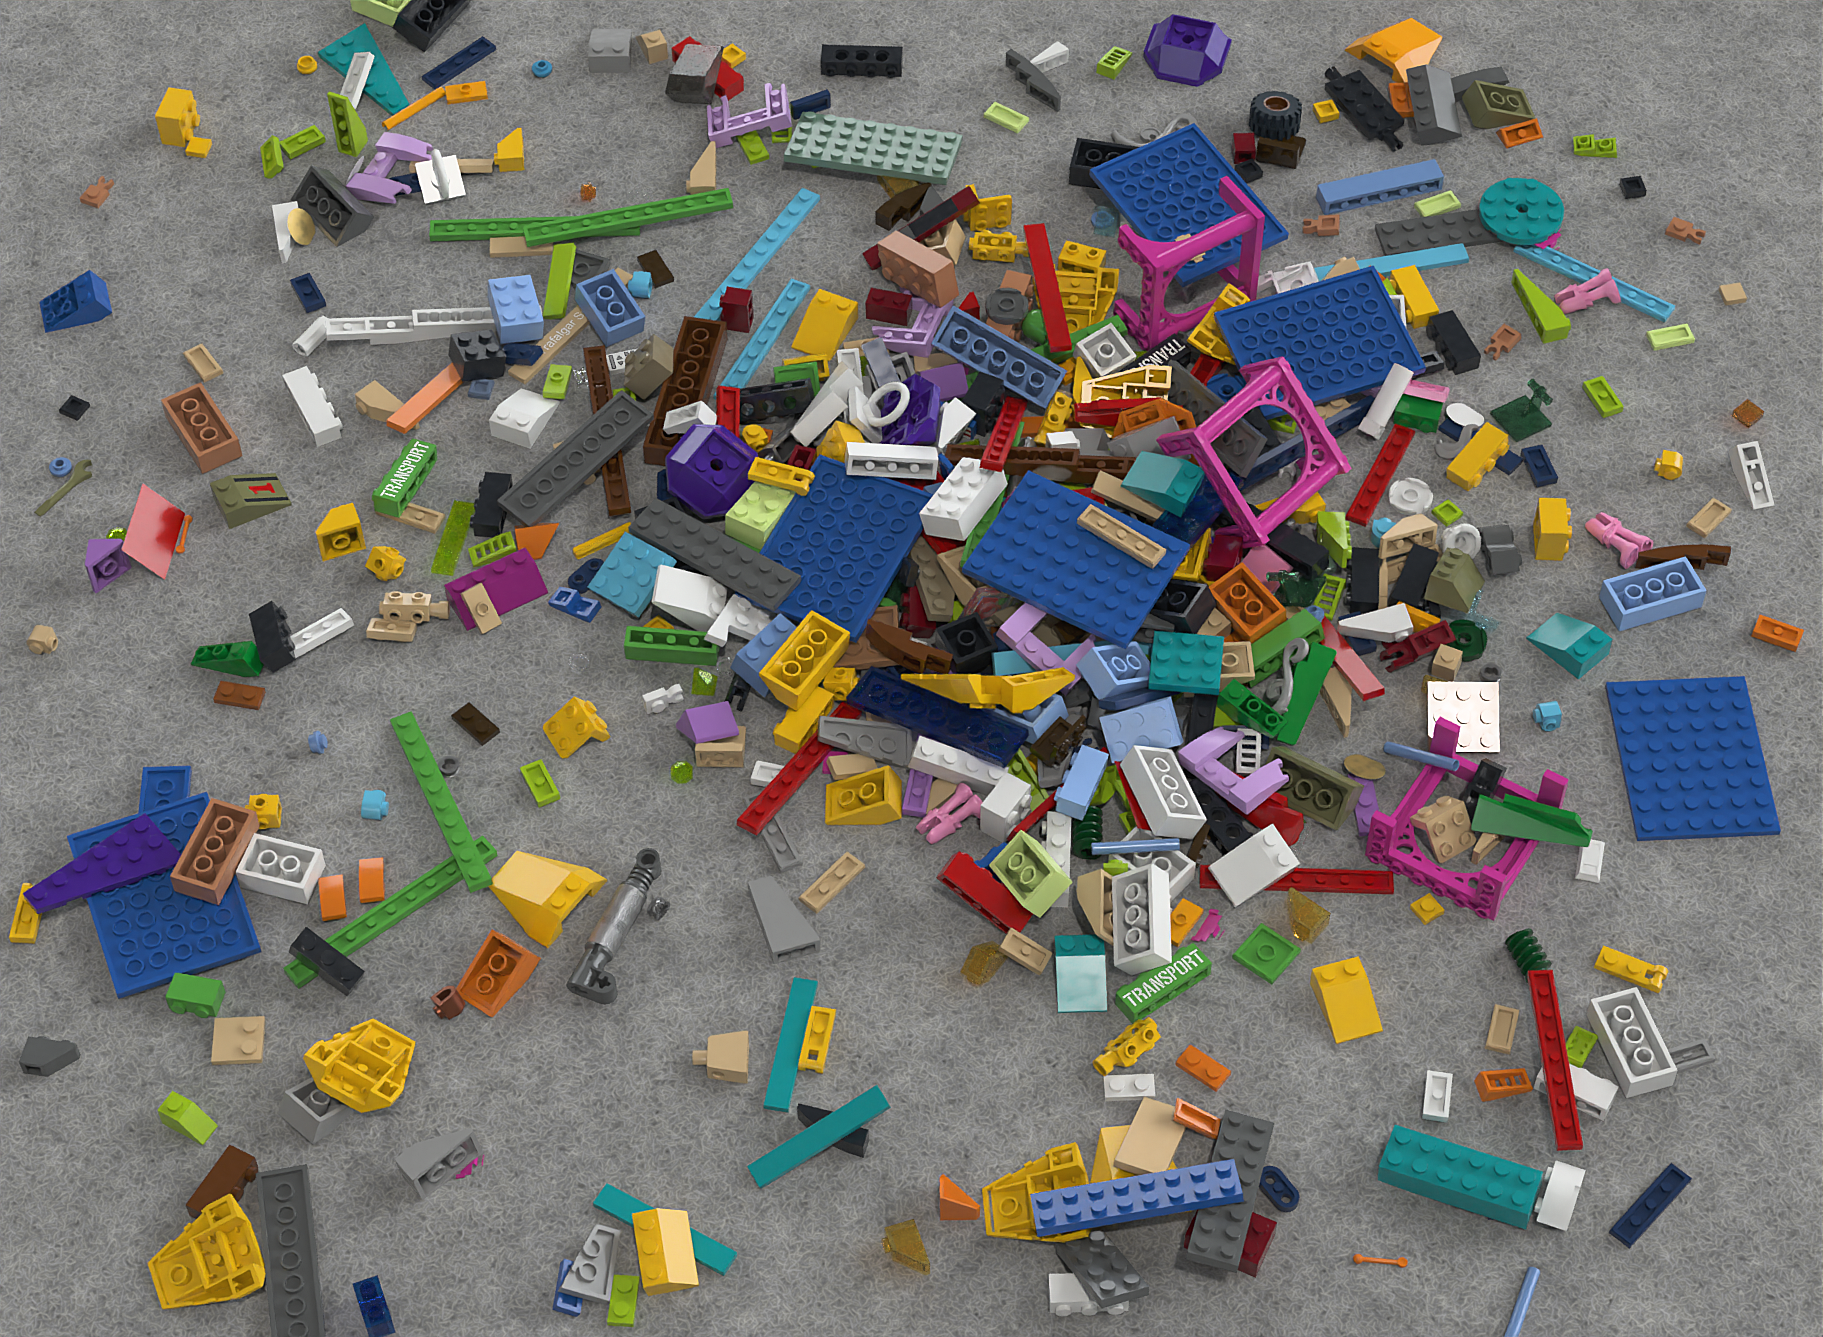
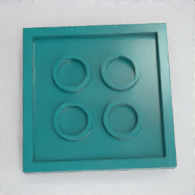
M1154 631L1148 689L1219 695L1224 636Z

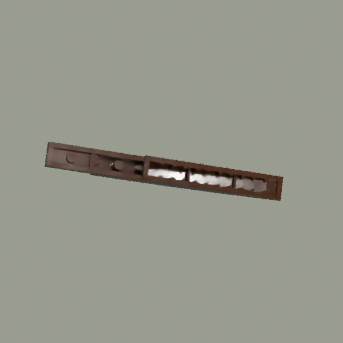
M605 345L583 348L593 415L613 398ZM621 449L616 453L618 457H611L601 466L609 516L631 513Z
M948 444L945 457L955 466L963 457L981 460L987 445ZM1012 446L1003 470L1004 474L1024 477L1029 470L1048 480L1094 484L1100 470L1123 481L1137 457L1080 455V449Z

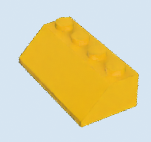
M811 610L759 672V676L777 700L797 711L849 648L850 632Z

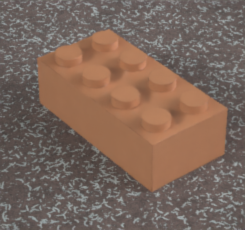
M894 231L877 243L878 255L882 264V274L887 280L893 281L900 287L906 288L913 294L920 296L939 308L959 296L952 260L898 231Z
M1007 270L1000 288L1019 290L1028 299V311L1032 310L1034 299H1031L1034 292V285L1031 284L1032 275ZM988 317L986 322L988 326L1014 341L1020 342L1023 320L1015 324L1003 325L994 322Z
M201 382L161 399L165 417L202 474L243 456L237 436Z
M211 798L170 875L174 891L219 905L254 833H257L260 827L256 811Z

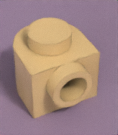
M36 625L27 640V645L35 654H42V652L51 654L58 646V638L52 627Z

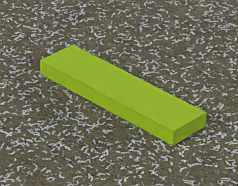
M574 243L554 245L543 311L544 319H561L566 316L576 252Z

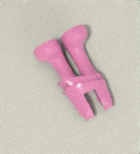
M1608 268L1603 269L1597 276L1578 286L1570 284L1567 288L1554 295L1556 303H1560L1559 308L1564 314L1593 307V301L1604 297H1609L1611 302L1615 304L1621 302L1618 288Z
M1600 512L1595 518L1590 519L1585 524L1588 532L1596 537L1602 545L1606 544L1607 549L1613 545L1621 552L1620 564L1625 569H1628L1635 563L1638 552L1650 550L1653 547V540L1623 528L1618 518L1611 517L1603 512Z
M959 783L956 786L955 794L939 809L929 810L928 814L918 823L916 829L920 834L930 830L926 840L930 844L937 843L946 836L955 833L956 829H960L962 827L960 822L967 817L974 815L980 819L981 804L983 802L978 795H973L968 785ZM964 804L952 815H949V813L953 811L955 808H957L959 805Z

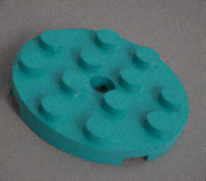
M1507 178L1491 185L1484 192L1480 200L1479 217L1486 230H1491L1497 234L1498 239L1517 245H1533L1546 241L1549 236L1559 231L1564 218V205L1554 190L1538 182L1536 179ZM1520 207H1522V210L1526 212L1520 213L1518 212V210L1520 209Z

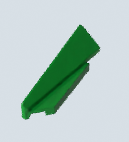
M1312 642L1303 661L1301 660L1291 666L1293 692L1287 706L1288 711L1281 715L1288 720V724L1278 733L1276 741L1290 746L1296 744L1337 654L1335 649Z
M1505 794L1503 803L1480 795L1471 825V830L1586 848L1589 847L1593 833L1592 829L1584 828L1581 824V817L1575 812Z

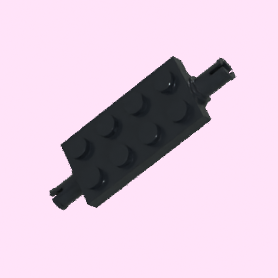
M1335 66L1328 68L1325 71V76L1330 82L1325 83L1324 90L1369 140L1378 138L1381 141L1384 140L1393 152L1397 151L1395 147L1398 150L1402 149L1403 142L1397 138L1394 132L1397 128L1404 126L1405 120L1360 70L1342 76Z

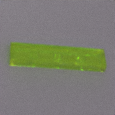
M454 500L431 567V573L454 575L470 527L471 515L475 513L474 503Z

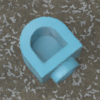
M634 271L632 280L628 282V291L632 297L650 298L653 286L651 273Z
M1388 518L1374 519L1371 534L1372 544L1379 548L1381 536L1396 525V523L1391 522Z
M1557 701L1537 704L1536 709H1533L1535 723H1539L1541 729L1545 731H1553L1556 728H1560L1562 713Z
M365 790L361 806V817L382 820L383 816H387L389 802L385 801L386 793L381 790Z

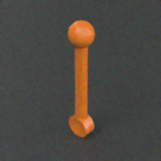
M191 515L184 517L185 524L180 545L176 547V552L179 554L185 551L184 543L189 523L193 520Z
M1361 1254L1353 1256V1261L1356 1264L1370 1262L1398 1265L1404 1268L1408 1263L1404 1257L1394 1260L1363 1257Z

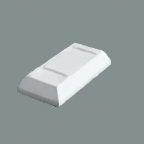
M1591 839L1589 847H1579L1576 879L1599 883L1604 842Z

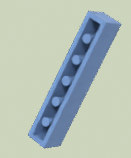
M1433 159L1317 185L1316 199L1324 215L1442 190L1444 175L1436 160Z

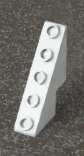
M843 361L839 363L790 431L794 439L801 442L805 447L848 407L845 403L848 399V389L854 386L859 388L863 384Z

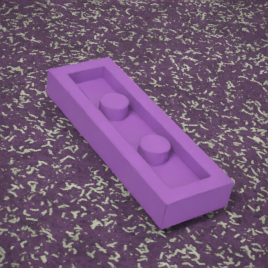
M1350 773L1347 774L1348 778L1364 785L1354 809L1359 836H1368L1371 817L1376 810L1379 811L1373 779L1361 778Z

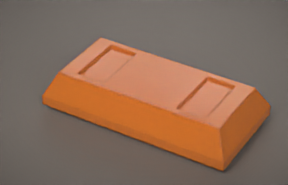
M1179 1098L1176 1099L1174 1121L1210 1139H1218L1219 1118Z

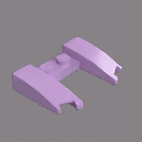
M771 83L765 84L766 108L730 117L726 95L720 98L723 103L720 107L712 109L708 105V137L710 141H715L716 148L733 144V136L761 130L770 126L772 132L792 127L785 84L781 85V90H772Z
M384 132L375 145L378 151L362 174H354L346 188L358 200L395 204L396 199L394 196L396 193L404 192L409 194L412 190L408 185L386 179L385 177L397 160L417 162L432 160L431 155L427 154V151H432L433 147L431 144L412 137Z
M899 287L902 293L912 295V309L920 311L912 329L873 326V334L878 335L879 338L882 337L887 349L928 358L933 349L931 343L942 317L948 315L954 301L951 300L939 308L920 296L913 294L906 288Z
M1025 602L999 628L996 635L1037 671L1064 667L1073 673L1075 680L1059 690L1066 696L1083 678L1076 664L1091 648L1095 647L1094 642H1096V638L1091 634L1063 661L1031 633L1049 613Z
M1220 726L1203 734L1178 751L1180 765L1246 815L1289 781L1288 775H1283L1280 770L1283 767V763L1279 758L1259 768L1243 780L1216 760L1245 737L1244 732L1239 730L1235 733L1224 730Z

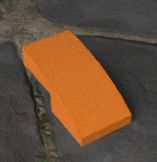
M383 857L359 860L360 903L385 901Z
M343 875L318 878L322 921L347 918Z

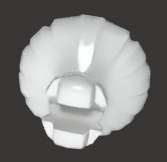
M1459 524L1452 528H1447L1441 536L1443 554L1447 547L1462 550L1463 553L1469 554L1471 559H1474L1481 547L1480 532L1470 524Z

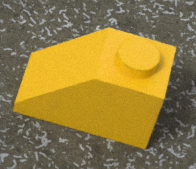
M522 128L515 129L497 144V153H494V163L499 165L500 172L524 170Z

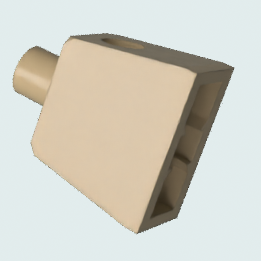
M748 1031L709 1036L707 1050H693V1065H707L708 1078L748 1083Z

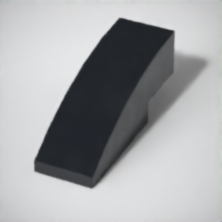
M1487 758L1481 760L1472 782L1469 783L1462 799L1471 825L1479 796L1484 795L1493 799L1507 770L1506 767Z
M799 1103L797 1106L798 1119L806 1128L833 1112ZM858 1128L831 1146L864 1158L869 1143V1129Z

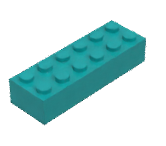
M1394 1125L1378 1169V1181L1523 1229H1527L1543 1179V1171L1399 1125Z

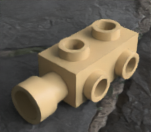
M394 591L385 593L384 601H380L379 614L383 615L384 620L394 623L400 620L421 623L422 621H430V616L439 617V619H449L450 603L449 601L432 603L431 594H424L422 592L401 593ZM391 613H397L398 616H393ZM418 613V614H420L421 616H420V617H417V616H415L414 614Z

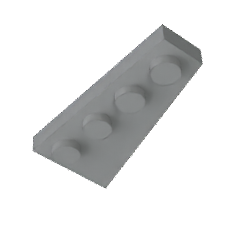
M1082 707L1067 708L1069 716L1065 720L1073 725L1083 715ZM1073 747L1067 751L1069 754L1061 764L1057 762L1052 768L1037 758L1040 788L1063 784L1062 779L1066 769L1069 767Z
M819 716L818 741L899 768L911 769L908 767L912 754L911 725Z

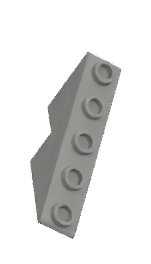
M1065 428V432L1072 431L1075 438L1079 439L1080 455L1112 456L1107 445L1111 440L1103 428ZM1087 483L1088 487H1093L1094 485Z

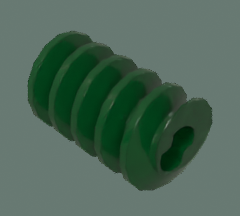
M1096 806L1088 807L1083 821L1073 818V853L1080 859L1096 860L1102 856L1092 855L1091 843H1100L1103 840V827L1101 826L1103 824V819L1101 818L1103 811Z
M1529 928L1510 935L1505 941L1507 949L1511 952L1513 959L1516 960V965L1520 968L1522 975L1525 976L1527 983L1528 971L1548 970L1552 965L1550 960H1545L1547 955L1545 952H1541L1543 948L1541 944H1537L1538 939L1532 936L1534 932Z

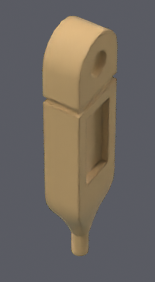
M1386 558L1382 559L1379 571L1378 610L1387 608L1388 568Z

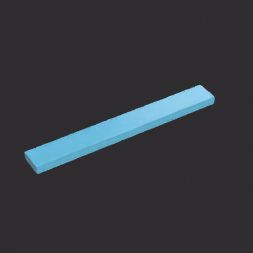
M1460 243L1358 260L1356 262L1360 269L1374 265L1375 269L1386 277L1390 276L1391 270L1415 265L1418 271L1469 263V256L1464 244ZM1335 265L1314 268L1319 281Z
M1534 244L1516 245L1513 251L1581 284L1600 273V270L1548 246L1545 249H1541ZM1612 277L1618 288L1621 303L1664 323L1675 310V305Z
M791 278L720 386L746 387L809 292V284Z
M1106 640L1094 642L1095 647L1114 645ZM1136 641L1147 659H1151L1153 643ZM1082 643L1049 646L1048 648L1065 661ZM1014 650L991 653L994 676L1037 672Z

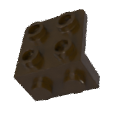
M1291 135L1290 139L1284 137L1280 141L1278 139L1272 140L1259 137L1256 160L1296 169L1305 148L1306 139Z
M1082 715L1071 725L1059 716L1030 747V752L1050 768L1057 762L1061 764L1069 754L1067 751L1071 747L1076 748L1082 741L1083 737L1081 735L1087 728L1085 725L1087 717Z

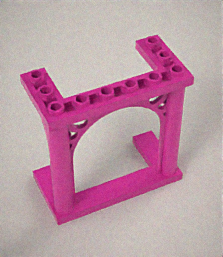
M1228 176L1220 179L1219 195L1237 215L1192 237L1176 242H1155L1136 235L1127 224L1119 227L1118 244L1127 251L1133 262L1143 269V277L1141 281L1140 318L1122 298L1115 301L1113 316L1119 315L1128 329V335L1135 337L1142 350L1148 352L1175 333L1177 335L1179 330L1185 333L1199 325L1217 298L1192 311L1172 314L1164 308L1166 289L1175 274L1191 259L1241 234L1239 270L1232 264L1217 271V273L1227 284L1230 283L1251 300L1250 302L1256 300L1265 215ZM1169 271L1168 275L1163 278V272Z
M1283 356L1244 365L1239 371L1247 383L1246 386L1196 428L1162 434L1156 439L1165 456L1194 455L1237 524L1220 527L1214 534L1243 537V548L1265 545L1269 541L1267 535L1333 477L1346 474L1352 469L1347 457L1341 452L1336 439L1330 434L1323 418L1319 416L1312 400L1305 393L1301 382L1296 378L1290 364ZM1278 387L1284 395L1281 402L1276 397ZM1269 394L1270 399H1267L1265 395ZM1259 405H1271L1284 410L1298 425L1304 440L1305 457H1301L1296 461L1301 470V475L1296 483L1259 516L1255 517L1210 443L1252 408ZM1317 449L1319 454L1312 455V451Z
M1439 716L1434 726L1430 753L1457 759L1459 761V768L1456 771L1426 764L1390 817L1376 810L1371 817L1365 856L1375 864L1381 863L1389 867L1390 871H1393L1394 874H1402L1410 878L1418 886L1424 885L1432 889L1433 893L1437 896H1446L1453 900L1457 906L1467 907L1475 911L1479 917L1483 919L1489 918L1494 921L1498 915L1502 899L1540 841L1516 837L1498 863L1492 867L1485 865L1481 871L1474 873H1458L1446 870L1431 862L1421 852L1415 840L1414 826H1412L1410 817L1418 813L1417 811L1425 806L1447 772L1470 783L1479 766L1455 754L1461 726ZM1547 769L1542 777L1539 793L1536 794L1503 778L1495 796L1504 800L1505 794L1562 809L1569 779ZM1403 835H1407L1409 839H1403ZM1402 846H1408L1413 851L1410 854H1405L1397 849ZM1476 880L1478 882L1477 889L1468 886V882Z

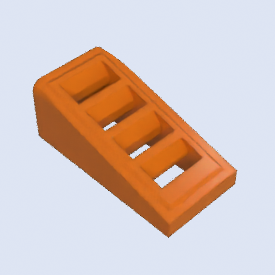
M1525 1068L1481 1071L1474 1080L1482 1102L1527 1093L1533 1090ZM1515 1076H1518L1521 1085L1516 1084ZM1506 1078H1508L1511 1086L1507 1085ZM1495 1081H1499L1500 1087H1497Z

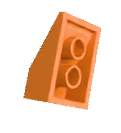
M492 929L456 990L465 1001L493 1018L529 979L541 958L506 935Z

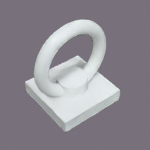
M434 149L431 152L432 160L415 164L425 205L466 196L456 155L442 158L440 151Z
M890 382L877 389L869 399L856 386L848 389L850 422L872 443L879 444L882 441V427L896 421L907 408L910 399L909 389L901 382ZM895 390L901 393L899 404L889 415L881 418V411L876 406L877 402L885 394Z

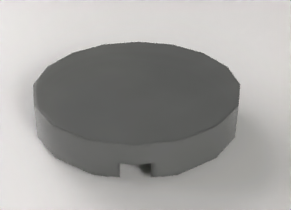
M1013 288L997 289L995 293L988 295L985 302L988 317L994 322L1003 325L1022 321L1026 317L1029 308L1027 297H1024L1019 290Z

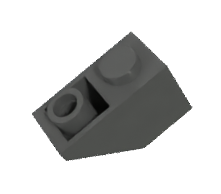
M28 1036L19 1064L25 1074L48 1077L77 1061L81 1054L77 1044L72 1041H56L44 1036L37 1038Z

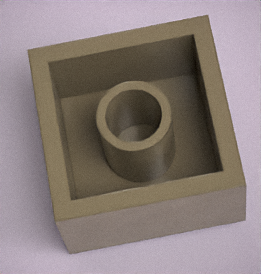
M655 334L649 339H644L639 348L634 353H629L625 359L624 386L642 399L648 397L673 373L674 348Z

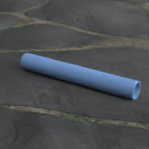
M1389 741L1384 744V752L1452 771H1456L1459 768V761L1457 759Z
M1179 838L1091 843L1092 855L1175 851L1180 849Z
M1528 1267L1504 1337L1519 1336L1540 1275V1270L1535 1267Z

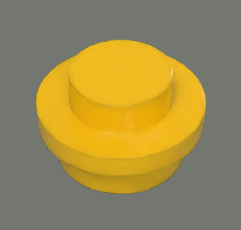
M302 56L299 58L297 70L300 73L311 74L316 71L317 62L313 57Z

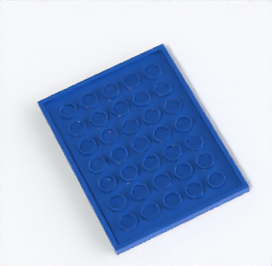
M1195 123L1090 169L1089 175L1139 236L1155 242H1176L1175 239L1181 235L1190 234L1194 236L1237 215L1219 195L1220 179L1228 176L1265 215L1261 251L1288 239L1289 233ZM1242 234L1204 252L1205 255L1202 256V261L1195 263L1194 260H1190L1175 274L1174 278L1183 288L1239 262Z
M1374 265L1214 312L1213 318L1238 370L1247 364L1283 356L1290 364L1296 378L1301 382L1305 393L1312 400L1313 406L1383 385L1394 363L1414 373L1413 376L1424 373L1426 370V366ZM1278 387L1276 397L1281 402L1284 395ZM1266 394L1265 397L1270 399L1269 394ZM1258 406L1266 420L1288 414L1275 406Z
M819 454L810 469L815 474L813 483L809 484L808 494L801 496L795 493L759 552L763 556L801 575V582L775 611L737 591L735 595L749 600L755 606L777 614L781 613L783 616L798 622H802L809 612L813 610L849 631V640L857 643L867 626L868 619H871L900 570L903 557L907 558L924 529L919 513L934 494L885 477L846 475L845 463Z
M1028 470L963 565L962 573L1126 649L1190 550V544ZM1092 504L1165 548L1166 554L1151 569L1077 524V519Z
M1745 676L1606 682L1605 688L1637 841L1780 835L1781 829Z
M204 792L68 835L67 839L73 858L79 857L144 813L147 814L182 855L210 802L208 793ZM175 867L167 869L165 873L159 875L154 873L143 877L141 881L108 892L102 890L91 894L92 897L86 898L118 999L172 981L175 972L193 975L262 952L236 875H234L219 905L174 891L170 875Z

